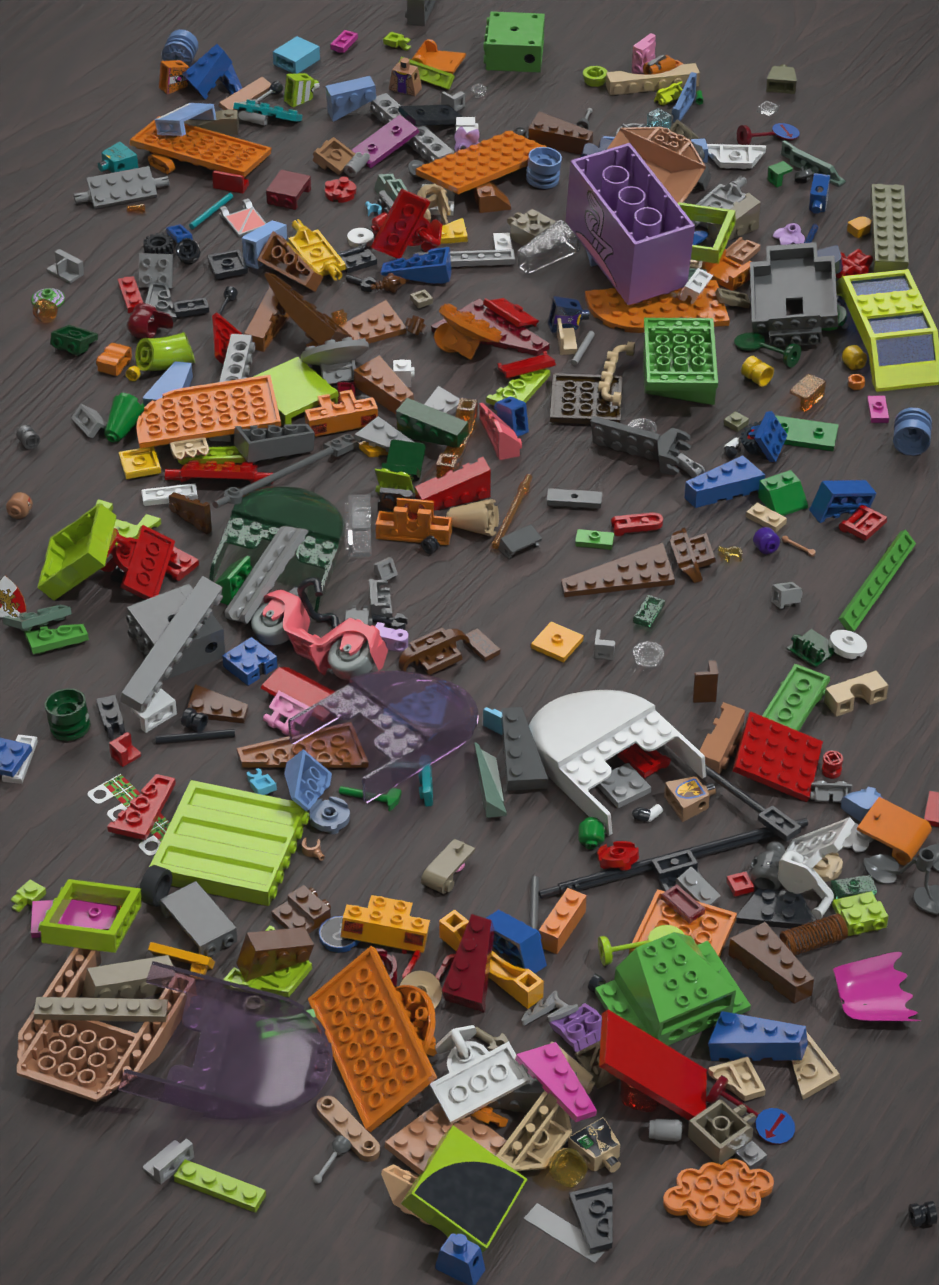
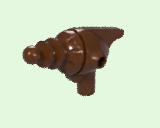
M389 273L388 276L383 278L382 282H375V285L372 284L370 288L372 290L384 289L387 292L396 293L397 289L409 280Z

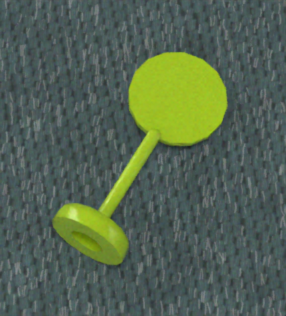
M661 925L655 927L650 932L646 941L611 947L610 941L606 936L598 937L600 959L603 966H608L613 961L612 952L637 948L673 932L684 933L675 926Z

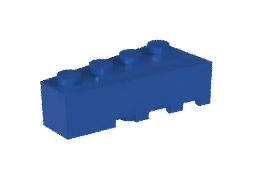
M742 455L686 481L684 498L697 508L717 503L719 499L730 500L733 499V496L742 494V496L750 495L751 491L756 490L759 492V481L765 479V474Z

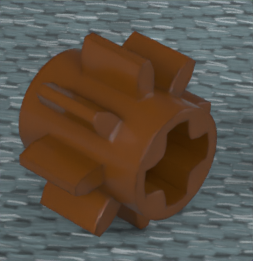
M415 315L412 316V319L407 318L405 326H408L407 331L417 336L420 332L424 333L427 325L423 324L425 320Z

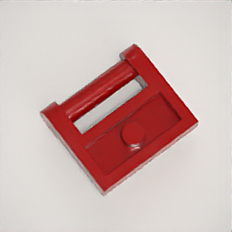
M860 505L851 517L839 524V529L844 533L849 532L866 541L887 522V517L865 505ZM860 517H863L862 519H860V520L854 525V523H855Z
M173 547L166 573L172 575L173 579L180 581L199 566V560Z
M637 743L617 754V757L623 762L629 763L644 779L657 770L668 767L671 762L669 757L663 756L657 750L646 751L647 753H645Z

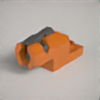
M662 54L656 59L643 65L644 75L664 73L675 69L683 63Z

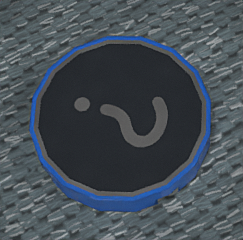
M334 916L321 924L319 929L320 943L326 946V949L336 953L347 952L352 947H356L360 942L359 940L340 937L343 916Z

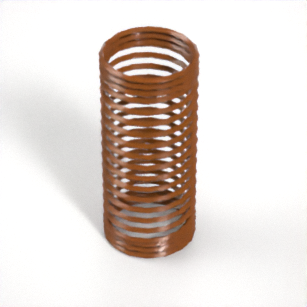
M836 913L814 922L785 930L780 933L779 938L796 956L803 954V952L806 953L807 951L809 952L810 950L846 939L848 937V929L843 917ZM836 919L838 920V922H839V924H840V926H841L842 935H841V931H840L839 925H838V923L836 922ZM824 925H825V927H826V929H827V933H828V935H829V939H828V937H827V934H826ZM821 927H822V929H823V932H824V935H825L826 940L824 939V936H823ZM798 936H799V938H800L802 947L800 946V943H799V940H798Z

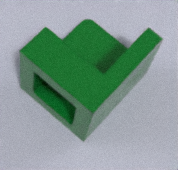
M784 161L769 166L767 180L778 188L782 186L784 174L792 172L793 168Z

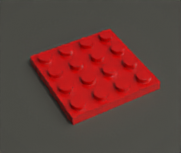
M750 711L744 726L733 772L807 802L810 798L811 783L814 782L823 741Z

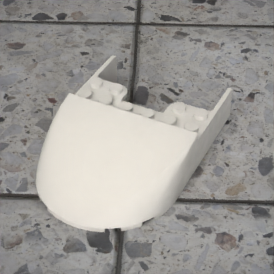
M590 690L564 695L542 707L529 724L547 776L589 817L598 818L604 824L605 833L608 836L613 834L611 814L588 791L611 776V768L605 762L609 758L634 743H637L646 751L656 750L665 744L702 779L706 777L705 756L655 710L654 704L631 693L616 690Z

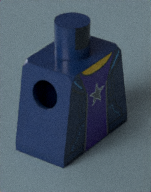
M553 296L547 322L551 333L557 332V318H561L562 328H574V330H577L580 320H589V310H582L578 300Z

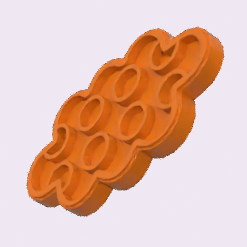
M729 1159L722 1165L708 1162L703 1164L699 1170L693 1168L682 1170L677 1176L676 1186L669 1188L665 1192L663 1206L672 1215H687L692 1223L699 1226L710 1225L715 1220L724 1223L731 1222L738 1214L742 1216L756 1214L761 1206V1198L768 1196L772 1192L774 1180L772 1175L766 1170H750L742 1160Z

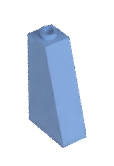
M175 361L144 395L143 404L146 406L152 400L156 401L162 398V394L169 391L189 387L193 378L192 363Z

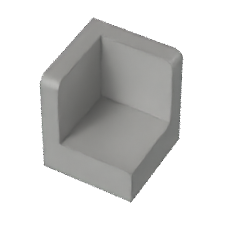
M460 91L451 96L446 92H442L441 105H450L454 110L458 111L465 107V93Z
M597 629L594 658L613 660L615 641L600 640L601 630Z

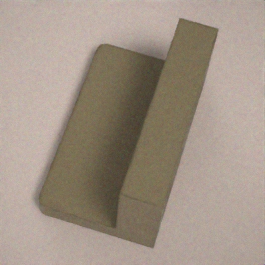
M678 119L669 129L676 134L683 135L685 138L690 139V141L691 139H701Z

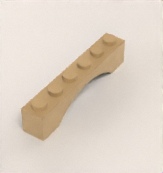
M696 63L682 64L670 71L651 75L632 74L623 71L606 72V87L609 95L657 91L681 81L680 87L684 88L691 72L697 73L696 86H699L700 72Z

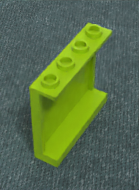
M299 357L253 376L271 375L283 427L286 424H292V417L305 412L307 409L318 406L317 396L330 394L331 401L338 404V391L320 377L315 370L311 369L307 363L302 362Z

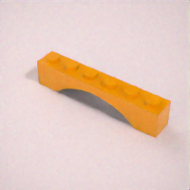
M453 910L439 920V937L457 951L469 921L456 910ZM492 951L490 973L488 976L491 980L527 1009L543 998L544 981L529 969L519 968L506 962Z

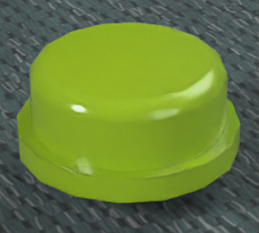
M601 66L587 67L583 70L584 81L592 87L602 86L606 82V72L608 71Z

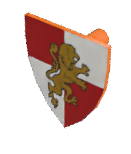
M4 576L0 581V617L10 616L11 618L20 617L19 613L26 612L24 597L19 588L7 576Z

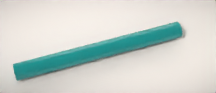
M228 193L189 224L190 229L196 228L220 207L233 198V194Z

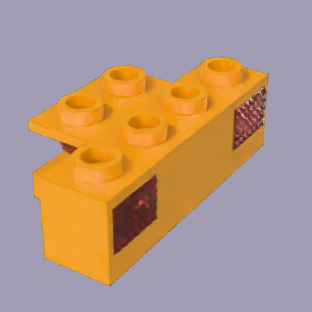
M371 895L368 908L346 905L340 937L411 951L420 950L421 953H424L430 920L411 917L410 912L413 903Z

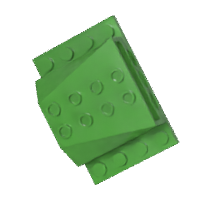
M644 318L643 375L645 394L715 405L718 375L713 318Z
M676 932L635 948L616 967L614 980L595 988V994L605 1010L609 1009L668 1046L715 1026L721 1011L743 1014L751 1009L750 1003L709 941L697 945L691 936Z

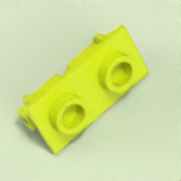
M682 81L677 84L673 83L665 89L658 90L654 102L658 101L660 105H666L673 102L674 99H679L683 90L680 87Z

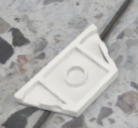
M707 144L708 155L720 168L726 169L753 168L766 152V146Z

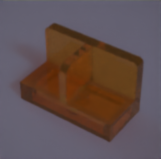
M807 374L790 389V394L801 398L800 410L806 412L825 395L826 381Z

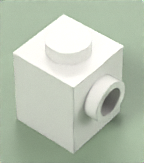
M393 360V371L407 387H411V377H414V367H411V360Z

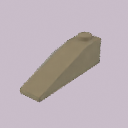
M232 109L215 112L216 120L190 119L184 121V123L225 135H238L239 112Z

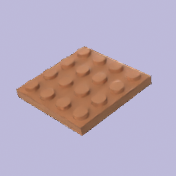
M438 1102L385 1142V1149L421 1175L438 1142L453 1125L495 1156L507 1140L482 1121L472 1117L471 1114L451 1124Z

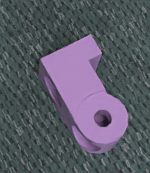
M377 622L375 627L380 631V636L388 650L402 652L408 647L407 631L386 628L385 623Z

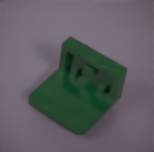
M393 439L390 442L387 463H382V468L396 473L405 472L410 475L411 480L420 479L426 446L423 443Z

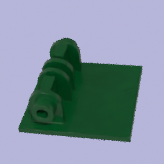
M812 629L803 636L794 634L791 638L793 643L787 647V650L814 667H818L835 654V649L829 646V640Z

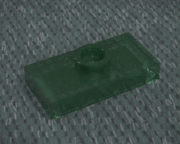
M647 595L633 617V623L651 628L665 606V600Z
M871 875L831 880L830 884L835 899L867 892H873L874 895L877 893Z

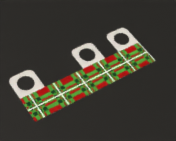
M121 774L88 792V796L97 804L113 796L122 803L107 812V815L113 821L117 819L113 816L114 811L118 809L125 811L130 806V801L141 794ZM97 790H104L106 797L96 799L93 794ZM161 813L151 830L153 836L139 844V848L149 856L154 855L158 848L154 851H148L145 849V844L154 841L159 847L170 824Z

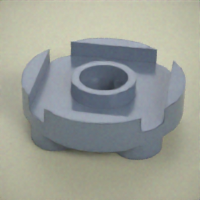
M329 797V800L322 801V798L318 799L310 808V824L316 829L328 832L329 834H337L350 821L348 804L337 797Z

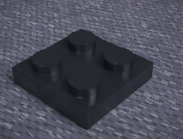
M240 249L207 255L209 265L216 279L248 273V267Z

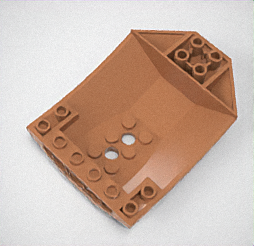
M663 127L620 128L607 148L610 149L630 143L677 203L685 202L706 168L690 139Z

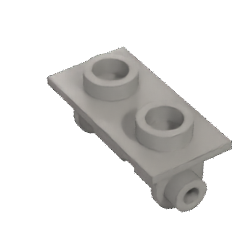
M816 781L811 783L810 800H814V802H829V795H833V802L841 803L842 798L851 792L852 784H847L843 781L836 783Z

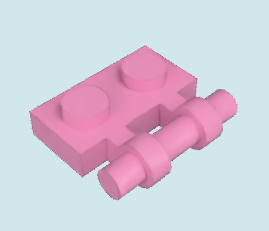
M278 691L269 705V708L274 712L271 716L265 714L263 721L267 722L268 726L280 729L286 736L296 735L298 730L293 728L295 723L302 726L312 709ZM281 716L287 718L285 723L280 721Z

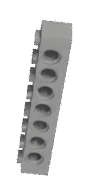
M387 93L376 96V99L370 102L371 113L385 125L398 115L404 117L398 112V108L401 105ZM415 126L418 128L419 133L406 142L429 163L446 157L448 154H454L450 147L425 126Z
M231 334L220 382L247 378L246 376H249V364H252L251 353L255 352V342H252V335ZM234 434L210 437L209 439L210 441L231 442L232 435Z

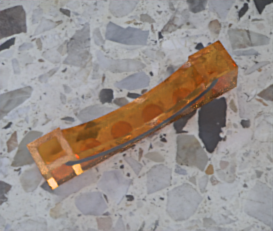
M460 398L455 417L468 422L469 435L458 448L447 446L444 453H440L436 464V477L438 479L443 477L446 472L459 470L478 417V400Z

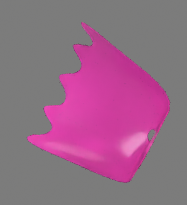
M901 952L887 953L841 965L833 969L841 1005L847 1016L853 1019L868 1021H921L908 1019V1017L916 1015L918 1012L905 1007V1003L913 997L912 994L903 991L899 986L907 978V974L895 970L893 967L896 960L902 955Z

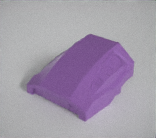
M586 1003L582 1004L578 1011L549 1022L551 1028L571 1045L576 1052L601 1040L602 1016L599 1015L597 1010Z

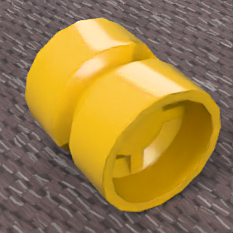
M750 356L743 363L741 374L763 387L771 381L774 369L755 356Z

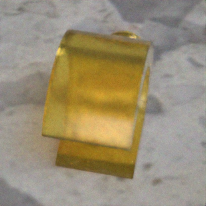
M736 546L728 548L718 547V552L726 555L725 559L728 563H730V555H736L739 557L740 562L742 561L743 551L741 548Z

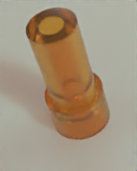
M145 203L127 205V212H145Z

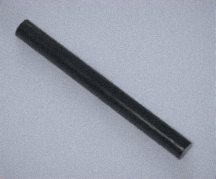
M235 729L155 736L156 744L235 737Z

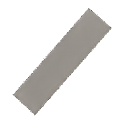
M538 1203L524 1217L525 1220L594 1263L606 1251L603 1250L590 1254L580 1229Z

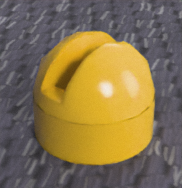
M131 366L126 371V377L131 381H136L141 375L140 369L137 366Z

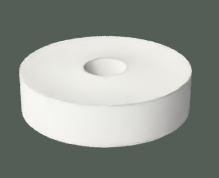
M366 228L353 229L347 235L348 244L351 247H358L362 243H366L369 247L374 241L373 232Z

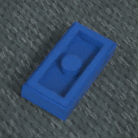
M181 224L166 228L167 234L176 243L181 242L184 238H191L193 240L192 234Z

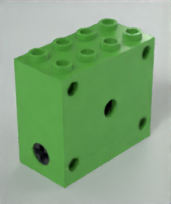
M491 12L490 17H487L483 48L485 51L483 64H486V70L541 72L545 14Z

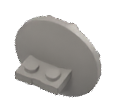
M352 337L343 338L340 342L328 340L321 346L306 347L305 351L301 354V361L310 365L320 366L322 378L330 385L337 384L338 382L354 381V369H356L355 359L370 349L369 343L365 338L352 340Z

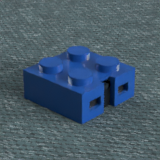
M252 637L222 655L223 667L248 686L260 679V675H266L277 668V656Z

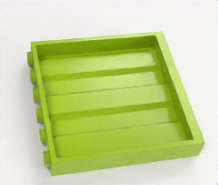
M191 780L150 866L157 865L170 870L172 873L171 886L183 888L197 881L206 893L269 906L272 898L275 899L277 895L278 884H281L283 881L285 868L288 869L290 865V856L296 851L297 840L302 837L304 824L307 825L309 821V813L291 800Z

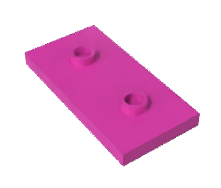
M72 899L58 924L109 930L117 916V905ZM53 900L32 901V938L41 937V931H38L39 924L44 920L47 910H50Z

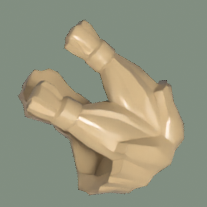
M435 183L424 185L417 195L431 202L424 214L429 223L431 221L429 209L438 206L443 225L448 224L447 216L451 214L448 197L446 196L447 191Z

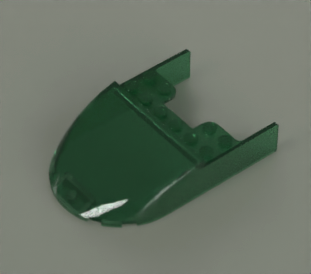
M265 487L244 495L242 502L235 504L231 511L230 519L211 563L209 580L214 582L229 544L247 549H255L260 545L262 539L272 541L280 527L288 526L306 529L308 533L304 541L298 546L296 559L301 563L325 570L321 581L323 595L316 598L314 609L318 613L345 538L346 525L342 513L323 496L297 487Z

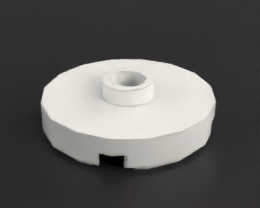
M836 630L832 632L828 641L830 648L833 647L835 649L834 652L844 658L855 659L857 656L862 657L867 649L865 640L852 631Z

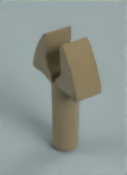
M475 1027V1036L490 1045L488 1047L489 1052L509 1042L503 1033L499 1037H493L482 1029Z

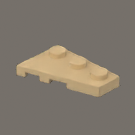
M808 1033V1045L802 1060H791L803 1100L840 1079L838 1071Z

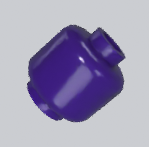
M763 527L754 534V545L763 554L774 553L780 546L779 536L769 527Z

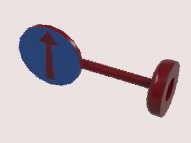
M786 123L775 124L772 127V132L751 133L747 125H740L737 129V141L739 145H750L752 137L773 135L785 140H795L799 137L800 132L794 126Z
M723 1075L713 1085L706 1098V1102L710 1104L717 1102L721 1096L736 1106L743 1104L725 1092L729 1081ZM743 1104L747 1109V1113H753L756 1116L755 1129L759 1137L765 1142L772 1145H781L792 1139L795 1132V1123L787 1112L778 1108H769L759 1114Z

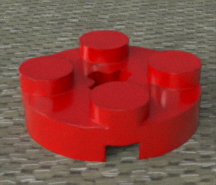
M340 177L339 179L325 182V197L330 201L335 199L338 200V203L348 202L354 199V195L357 193L356 185L349 181L348 177Z
M616 841L610 847H607V844H605L597 851L600 867L603 869L619 868L620 870H628L631 868V864L639 859V848H635V844L628 841Z

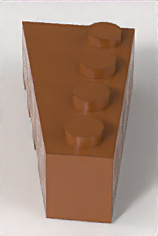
M274 231L271 233L257 260L316 292L323 276L281 235Z

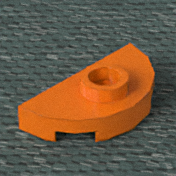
M488 1105L471 1114L472 1117L489 1124V1122L498 1125V1127H506L508 1119L492 1112L493 1108Z

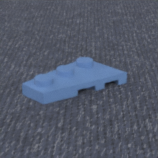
M690 73L679 99L672 109L673 122L677 119L681 121L695 101L697 73Z

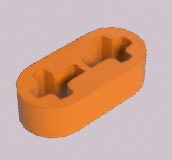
M153 153L148 157L150 165L165 174L175 170L173 161L162 154Z

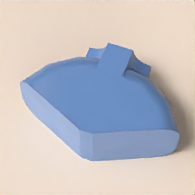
M872 787L849 793L842 798L841 808L861 822L878 797H881V794L876 791V788Z

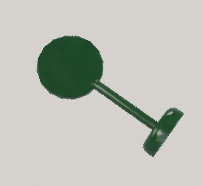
M743 333L734 340L735 346L742 350H755L763 347L783 354V363L791 368L798 363L801 356V347L792 343L785 350L765 344V338L758 333Z

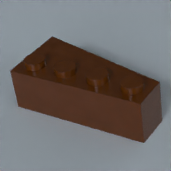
M539 111L529 126L528 139L552 149L581 155L586 143L593 144V132Z

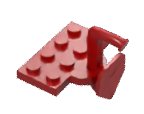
M401 188L371 247L397 259L403 256L407 246L421 245L424 252L439 247L442 224L437 219L429 223L426 217H424L431 202L426 198Z
M145 525L139 528L136 539L132 537L126 538L120 535L118 530L114 528L106 563L100 570L111 572L118 566L125 572L121 588L145 600L159 595L175 540Z

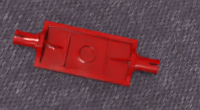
M189 460L181 470L165 469V480H181V482H184L191 477L247 479L252 484L273 474V472H258L257 465H253L252 462H243L242 465H237L231 461L217 464V461L199 463L198 460Z

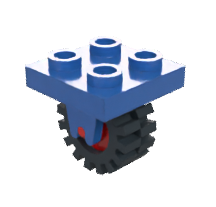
M768 411L765 413L762 421H759V423L756 421L754 425L749 424L750 427H746L744 429L745 432L742 431L740 441L748 453L758 454L759 451L760 453L764 452L769 462H776L787 438V433L774 413Z

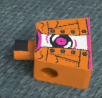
M180 60L161 61L159 88L166 94H170L187 87L188 80L184 77L183 73L190 67Z

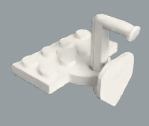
M850 817L792 839L779 861L778 880L789 892L799 894L814 889L821 897L822 901L819 906L812 910V914L817 920L821 919L834 899V894L813 867L827 854L837 853L842 849L844 840L849 837L851 829L855 824Z
M474 1025L451 1030L435 1045V1050L438 1054L451 1049L447 1060L449 1074L430 1084L451 1124L530 1082V1078L522 1064L520 1065L515 1060L516 1054L509 1042L489 1052L483 1045L467 1041L476 1034Z

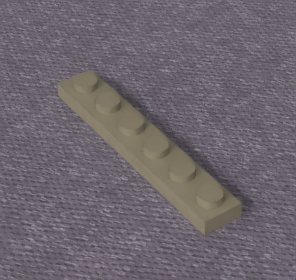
M36 997L34 1020L166 1022L168 999Z

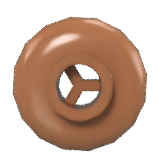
M22 492L13 494L6 504L8 514L15 519L25 518L33 507L31 498Z

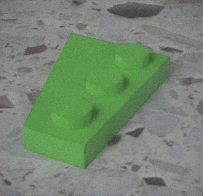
M83 624L61 625L57 629H48V626L40 627V630L24 631L33 654L63 648L71 644H80L83 641L89 640L88 633Z

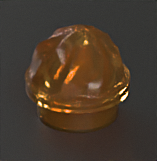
M344 309L331 313L332 319L337 324L342 325L347 321V313L344 312Z

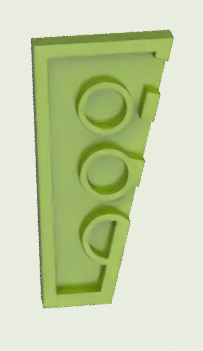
M542 369L520 375V378L511 380L505 388L501 387L496 390V394L493 396L491 394L488 395L486 403L495 405L496 402L507 397H514L526 403L549 378L550 370Z

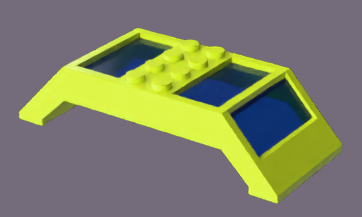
M909 269L843 276L836 281L837 295L844 298L869 354L872 384L876 392L939 385L938 330Z

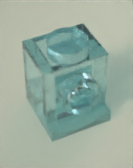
M657 108L647 113V127L670 129L672 115Z

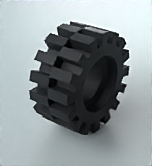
M152 233L150 237L146 236V239L144 238V253H174L173 239L168 234L164 235V233L158 235V233H155L153 235Z

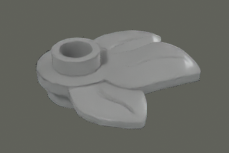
M857 823L854 824L851 834L842 844V848H852L855 853L865 851L869 843L874 840L870 836L858 831Z

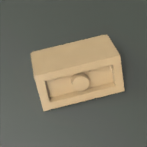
M557 318V338L560 355L576 354L577 343L574 328H562L561 318Z

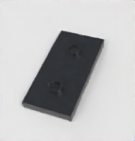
M450 105L399 106L398 112L414 126L455 125L456 117H463Z

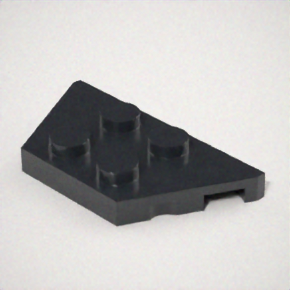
M758 888L738 913L736 923L760 925L766 922L769 927L791 929L814 922L816 919L801 893L794 894L789 891Z

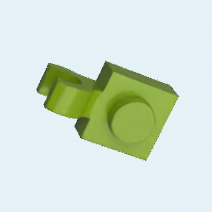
M390 32L383 38V44L391 47L399 45L405 51L411 48V46L406 44L410 42V39L404 38L402 34Z
M29 880L11 898V901L15 903L12 909L20 912L27 904L32 906V901H39L46 895V888Z

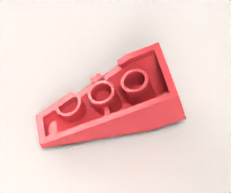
M479 403V418L498 459L519 457L520 449H522L521 439L517 438L516 433L484 403Z

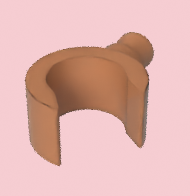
M306 838L303 839V854L308 857L315 856L322 861L325 856L321 851L320 840L318 839L315 847L310 848L307 847Z

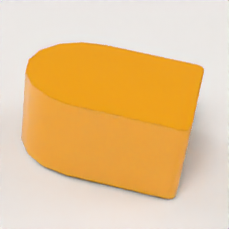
M857 217L848 222L847 231L854 237L860 238L870 233L871 220L867 217Z

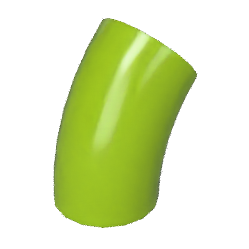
M185 332L161 338H143L137 344L135 351L136 364L142 371L168 370L175 361L195 363V358Z

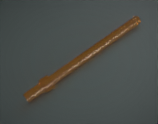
M526 474L523 482L517 488L518 492L492 543L494 549L499 548L500 539L505 536L524 495L528 493L529 484L533 478L531 474Z

